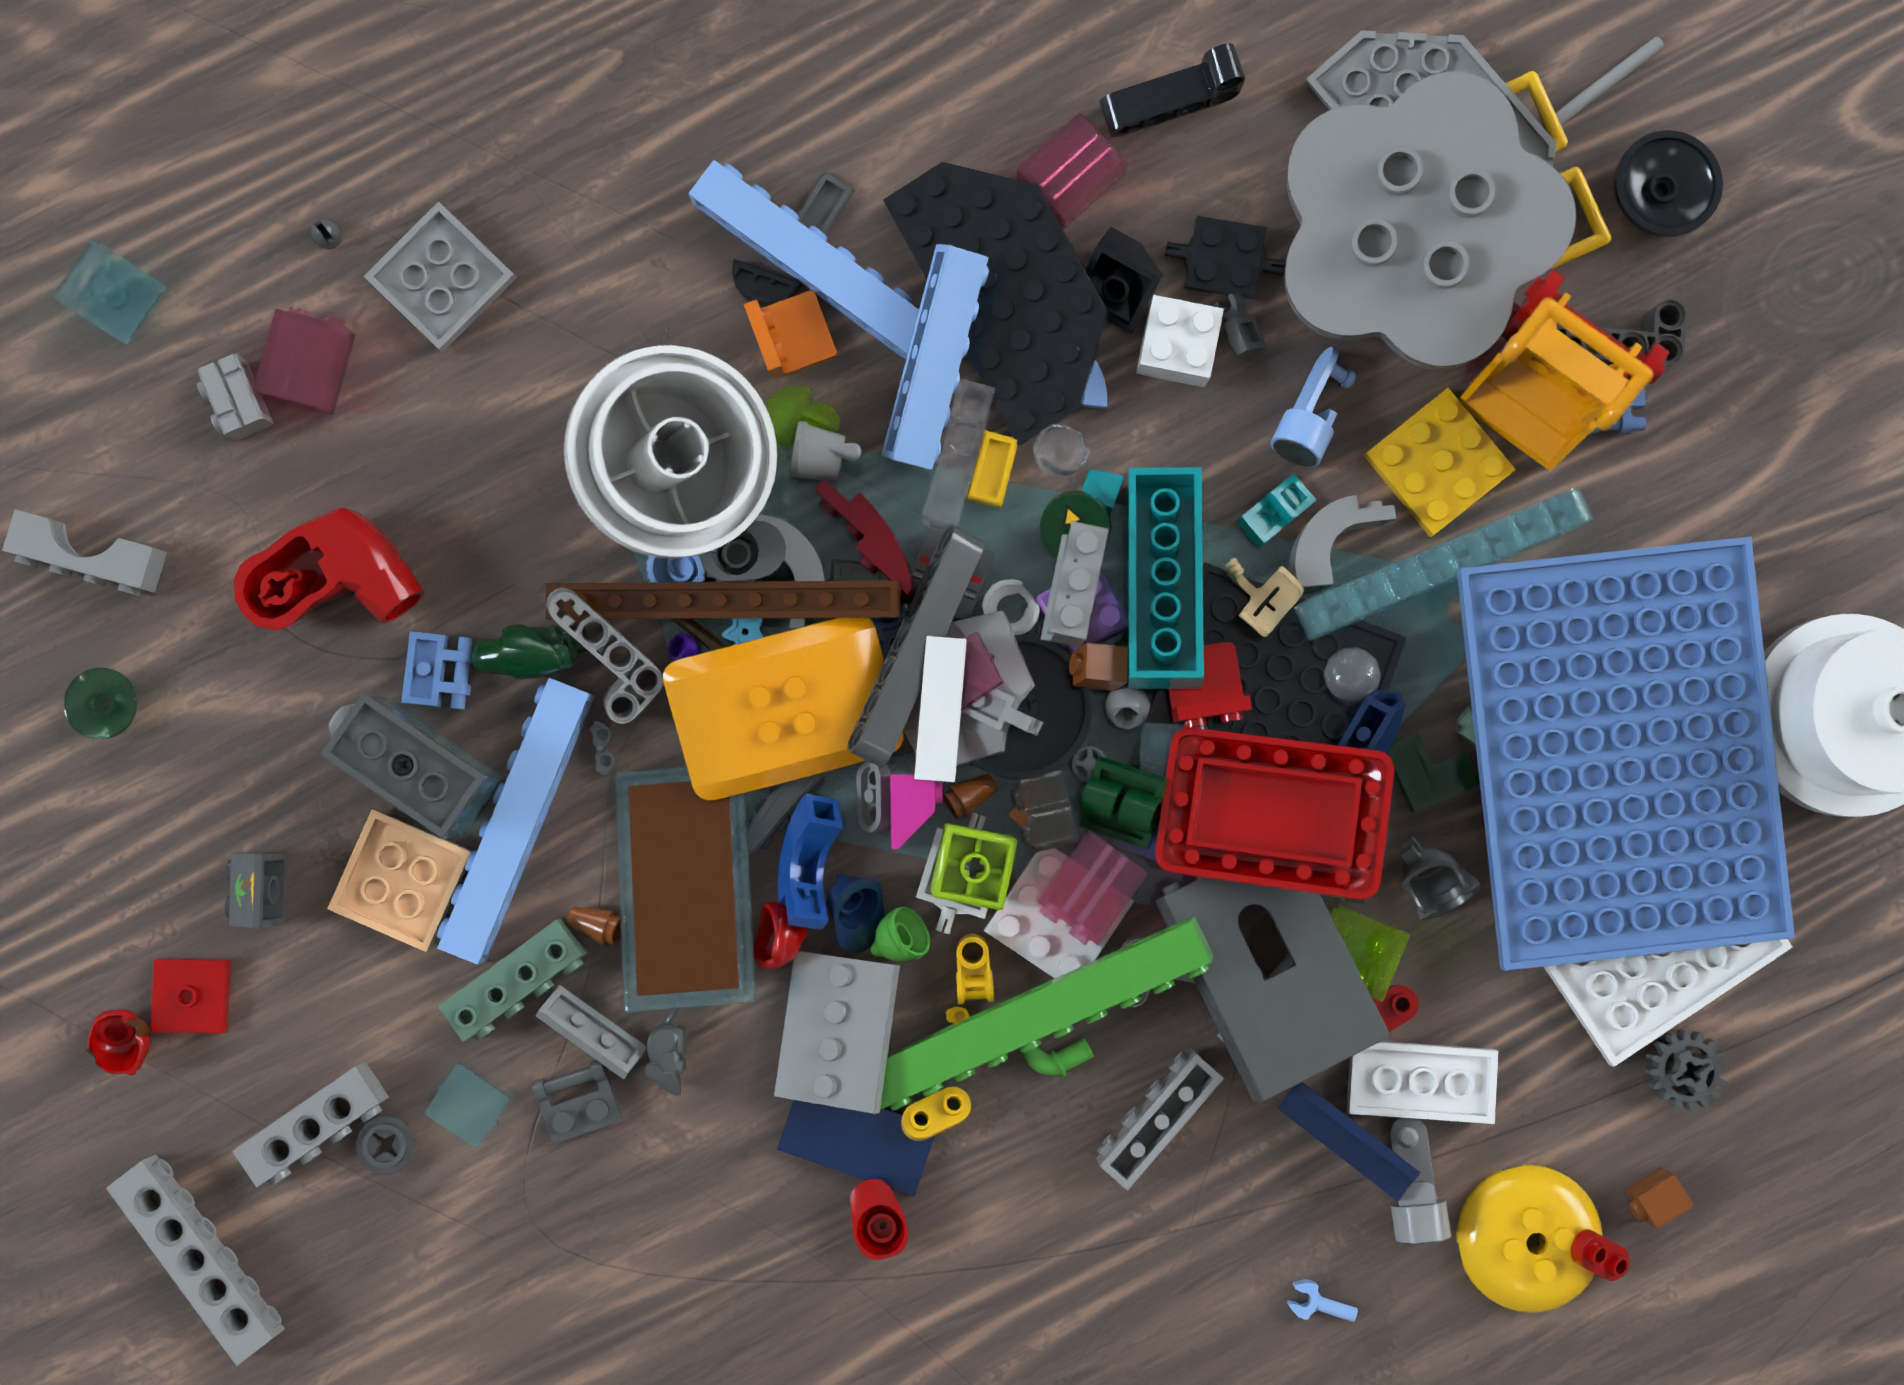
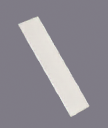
M926 636L914 779L955 782L967 639Z

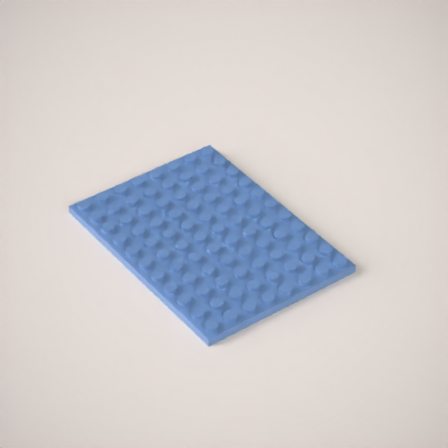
M1752 537L1457 569L1500 969L1508 971L1795 938Z

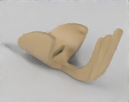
M1232 558L1225 565L1224 571L1231 577V580L1250 596L1249 602L1238 616L1262 637H1267L1280 620L1303 595V587L1300 582L1283 566L1262 587L1256 589L1242 575L1244 568L1241 567L1236 558ZM1278 587L1279 591L1268 602L1275 608V611L1265 606L1255 617L1253 615L1270 593Z

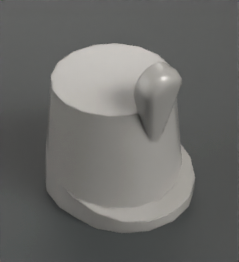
M799 420L789 477L813 480L825 479L826 481L837 482L842 458L849 461L858 460L861 455V448L856 443H845V435L812 426L806 421Z

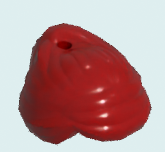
M779 901L763 904L760 910L758 932L753 947V959L762 969L774 970L791 962L796 957L800 945L807 934V927L789 925L785 904H779Z

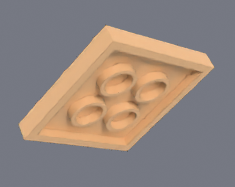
M372 809L327 909L422 951L429 952L437 937L440 925L449 910L454 891L461 883L465 874V865L472 850L442 839L433 833L382 811Z

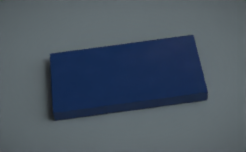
M794 1100L777 1150L864 1180L872 1178L884 1180L891 1189L915 1197L935 1136L924 1141H915L908 1138L901 1127L903 1113L895 1110L892 1111L887 1107L881 1109L880 1113L873 1114ZM914 1117L917 1125L924 1126L927 1124V1121Z

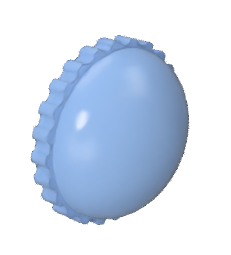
M648 555L646 571L648 572L647 577L651 582H705L707 579V571L702 566L699 555L686 558H659Z

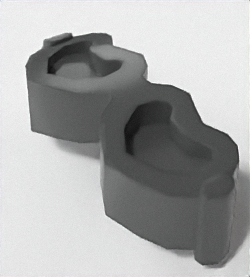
M596 720L590 727V732L593 734L592 743L597 749L594 754L597 762L595 770L601 776H607L613 770L616 763L613 754L605 749L610 743L613 733L606 724Z

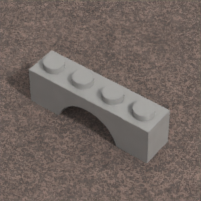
M16 509L14 510L2 551L16 554L14 562L36 568L39 561L49 563V571L69 577L72 576L73 570L85 573L83 581L101 586H106L107 580L119 583L117 590L140 596L141 590L155 593L167 555L165 551L118 538L103 553L91 557H82L72 548L68 540L66 524Z

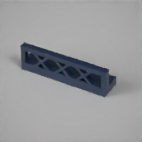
M1303 1082L1291 1087L1292 1089L1277 1109L1388 1195L1399 1201L1421 1172Z

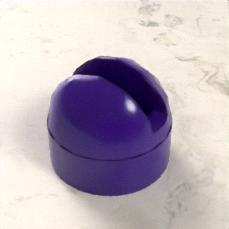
M678 633L670 641L668 656L671 660L676 661L699 654L700 647L698 642L691 636Z

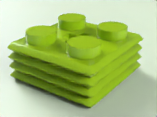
M950 823L944 824L930 889L932 896L985 908L1003 910L1017 847V839L1013 836ZM974 857H977V861L983 865L982 870H975L974 875H969V870L964 867L965 863L971 862Z

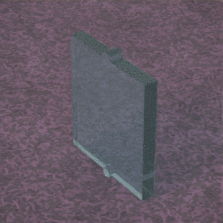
M457 1063L445 1083L437 1087L438 1093L424 1114L477 1149L491 1127L498 1125L497 1118L511 1096L461 1063Z

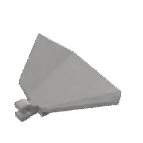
M998 611L951 622L945 637L967 639L957 767L1004 753L1007 731L1010 724L1038 735L1043 722L1017 710L1023 699L1035 687V684L1006 613ZM922 689L903 729L915 753L917 752Z

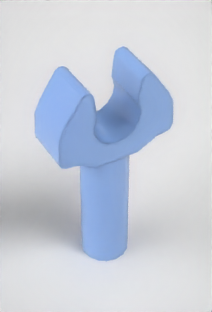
M1303 1279L1293 1282L1296 1290L1308 1293L1309 1299L1303 1304L1292 1300L1287 1301L1289 1307L1299 1318L1308 1320L1314 1312L1320 1311L1351 1322L1356 1320L1358 1312L1356 1307L1322 1297L1318 1292L1319 1287L1315 1281Z

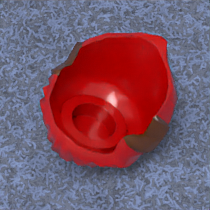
M125 1009L103 1011L92 1023L87 1038L86 1051L95 1058L94 1063L102 1071L109 1074L125 1073L132 1076L136 1074L137 1070H140L151 1046L148 1032L149 1027L146 1022L140 1020L132 1011Z

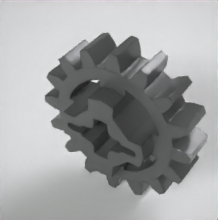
M1678 1029L1677 1037L1672 1033H1664L1666 1040L1664 1044L1657 1041L1653 1042L1654 1047L1658 1051L1656 1054H1646V1058L1653 1061V1065L1644 1068V1072L1654 1076V1079L1648 1083V1086L1653 1089H1660L1656 1096L1658 1099L1663 1101L1669 1100V1105L1678 1109L1683 1104V1107L1690 1111L1695 1110V1102L1705 1108L1708 1107V1096L1719 1099L1720 1094L1716 1090L1717 1085L1727 1086V1082L1720 1078V1074L1729 1071V1067L1719 1063L1726 1056L1725 1053L1718 1050L1713 1051L1717 1042L1708 1038L1704 1040V1034L1693 1031L1690 1035L1689 1031ZM1685 1046H1694L1701 1053L1691 1054L1690 1050H1687ZM1672 1086H1682L1688 1093H1678Z

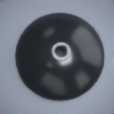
M1666 130L1648 134L1637 140L1627 149L1616 168L1614 190L1621 211L1637 228L1655 236L1676 237L1696 230L1713 215L1722 196L1723 178L1716 157L1703 142L1683 132ZM1655 187L1661 188L1663 190L1664 195H1657L1655 192Z

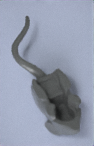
M677 993L675 1005L670 1013L650 1033L647 1041L650 1062L645 1066L647 1078L657 1082L665 1091L676 1096L681 1095L680 1074L686 1070V1058H682L683 1052H686V1027L671 1022L681 1007L683 993Z

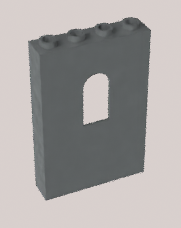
M1195 877L1197 881L1187 886L1180 880L1163 888L1165 896L1155 900L1168 927L1195 916L1214 957L1212 962L1207 964L1209 970L1194 977L1193 980L1253 1102L1266 1101L1391 1036L1320 894ZM1248 905L1262 906L1270 913L1295 963V966L1267 980H1264L1238 927L1239 914Z

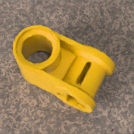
M965 934L959 939L956 946L958 1005H963L968 1000L987 999L989 1003L994 1002L992 970H990L987 942L979 934ZM976 942L983 948V952L978 959L969 960L964 957L962 949L967 943Z

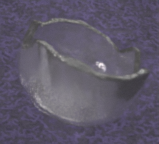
M1051 424L1042 429L1037 434L1033 444V456L1036 464L1051 477H1068L1079 471L1085 465L1090 454V449L1084 445L1082 433L1071 429L1065 424Z
M1358 647L1340 649L1329 658L1324 671L1326 686L1333 695L1343 700L1346 704L1363 703L1368 694L1378 689L1381 674L1378 662L1370 653Z

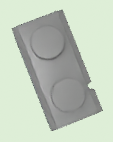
M231 354L218 360L216 363H210L197 370L201 382L197 383L198 391L205 402L211 403L215 413L210 416L211 422L220 435L224 434V436L234 441H239L253 435L255 432H260L273 426L274 423L246 359L238 354Z

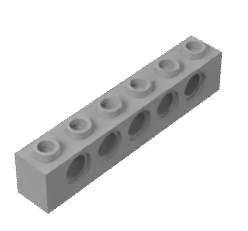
M157 1154L146 1158L106 1187L107 1191L236 1366L285 1329L281 1324V1317L274 1307L267 1305L260 1296V1289L255 1280L244 1274L238 1266V1259L235 1253L221 1243L216 1236L217 1232L213 1223L206 1217H202L194 1206L195 1200L188 1190L179 1186L173 1177L171 1166L165 1160L160 1159ZM152 1190L160 1195V1206L153 1203L151 1199ZM173 1219L182 1225V1235L177 1234L173 1230ZM194 1249L202 1252L204 1264H200L195 1260ZM216 1279L224 1282L226 1286L225 1294L217 1290L215 1286ZM237 1308L246 1312L248 1323H244L238 1318Z

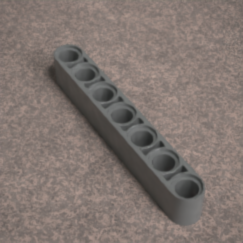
M954 525L949 526L945 530L937 544L848 741L847 750L879 767L884 766L890 759L922 689L926 636L945 637L984 550L983 541Z

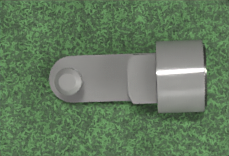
M1400 1117L1394 1122L1390 1132L1392 1150L1421 1173L1412 1182L1401 1199L1390 1205L1395 1241L1402 1244H1428L1447 1240L1451 1237L1447 1203L1445 1199L1437 1198L1427 1128L1420 1119Z

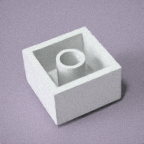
M1153 295L1148 308L1136 374L1205 388L1211 377L1224 309Z

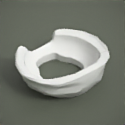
M1014 579L1001 580L992 584L985 594L982 603L984 614L997 612V605L1002 598L1018 593L1026 600L1028 607L1025 609L1024 616L1019 621L1010 623L1014 635L1025 634L1031 631L1038 622L1039 604L1023 586V582Z

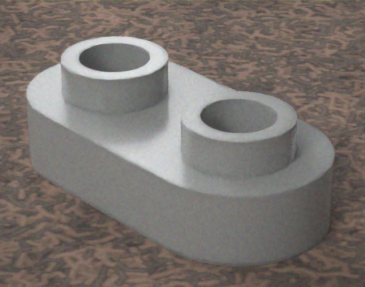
M864 761L857 771V819L860 827L866 832H883L889 827L891 822V772L887 764L879 767L869 761Z

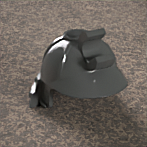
M1413 836L1400 843V846L1404 849L1400 852V855L1406 862L1403 869L1404 879L1401 887L1410 893L1418 906L1419 920H1428L1442 916L1464 905L1480 892L1482 885L1474 875L1471 876L1465 869H1461L1450 854L1433 847L1422 848Z

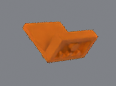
M813 290L761 309L757 299L744 304L772 380L837 356L836 348Z

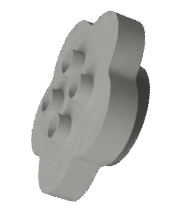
M1448 71L1437 73L1410 86L1388 107L1361 104L1337 107L1315 118L1301 132L1292 148L1287 172L1289 200L1301 227L1288 252L1284 279L1285 291L1295 315L1308 328L1322 336L1337 340H1359L1378 337L1399 357L1415 366L1431 370L1458 368L1477 359L1498 340L1510 318L1515 292L1531 284L1537 276H1543L1565 253L1573 237L1576 223L1574 198L1567 182L1553 166L1543 159L1526 152L1521 147L1518 124L1513 108L1505 95L1494 84L1483 77L1468 72Z

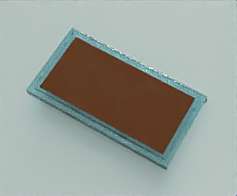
M687 767L632 772L620 771L615 773L624 1012L634 1014L639 1011L755 1003L756 986L745 793L717 800L702 799L695 793L692 787Z

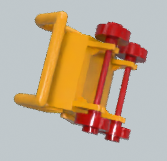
M1554 269L1544 279L1539 276L1536 277L1524 293L1527 297L1520 305L1515 302L1513 303L1510 318L1501 334V337L1508 341L1502 353L1498 352L1477 374L1458 399L1472 416L1549 471H1552L1596 427L1603 431L1611 428L1648 383L1653 385L1666 369V366L1662 363L1669 354V351L1657 342L1646 353L1640 351L1643 346L1637 342L1633 347L1628 348L1568 306L1566 303L1571 298V295L1566 292L1561 295L1557 292L1565 277ZM1557 323L1614 364L1608 366L1557 330Z

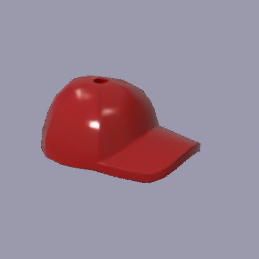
M876 1178L862 1181L853 1189L850 1197L852 1229L855 1242L861 1253L869 1259L880 1261L895 1255L897 1256L905 1249L908 1241L906 1217L887 1182ZM881 1222L886 1223L885 1228L880 1226Z

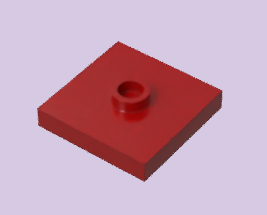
M154 959L151 1032H228L231 960Z

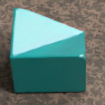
M1089 469L1081 491L1088 492L1087 494L1100 499L1111 514L1125 476Z

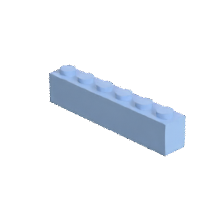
M936 244L881 456L931 470L934 462L939 459L942 448L940 438L943 428L947 426L950 420L951 409L949 404L952 393L959 386L960 373L958 371L961 359L966 355L969 348L968 333L971 323L978 314L979 303L977 299L980 288L985 284L988 277V267L986 265L989 257L951 245Z

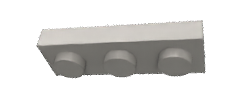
M561 985L557 987L536 1014L538 1019L622 1079L627 1077L647 1050L644 1044Z

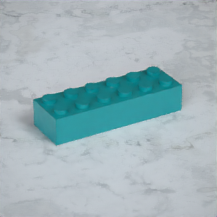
M1129 468L1128 689H1202L1204 680L1202 469Z

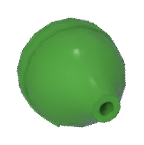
M908 907L895 908L880 921L876 929L875 941L871 946L872 955L876 958H886L899 963H906L921 958L928 952L930 947V936L927 926L914 910Z

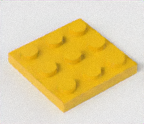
M1449 388L1445 389L1363 455L1429 537L1438 533L1516 470Z

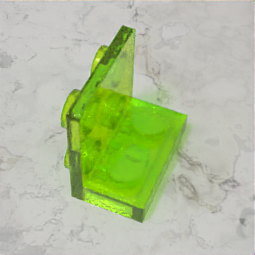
M1334 904L1330 915L1371 997L1383 1002L1411 934L1398 928L1387 926L1339 904Z

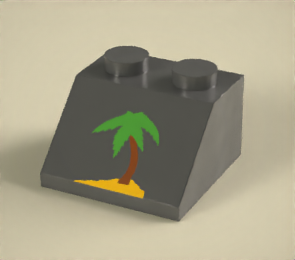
M287 852L231 853V860L228 861L226 866V877L230 881V896L227 897L225 902V914L229 918V926L261 929L284 925Z

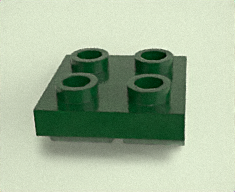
M1100 756L1096 760L1093 775L1087 782L1081 798L1080 811L1083 812L1080 827L1148 850L1152 845L1163 796L1169 779Z

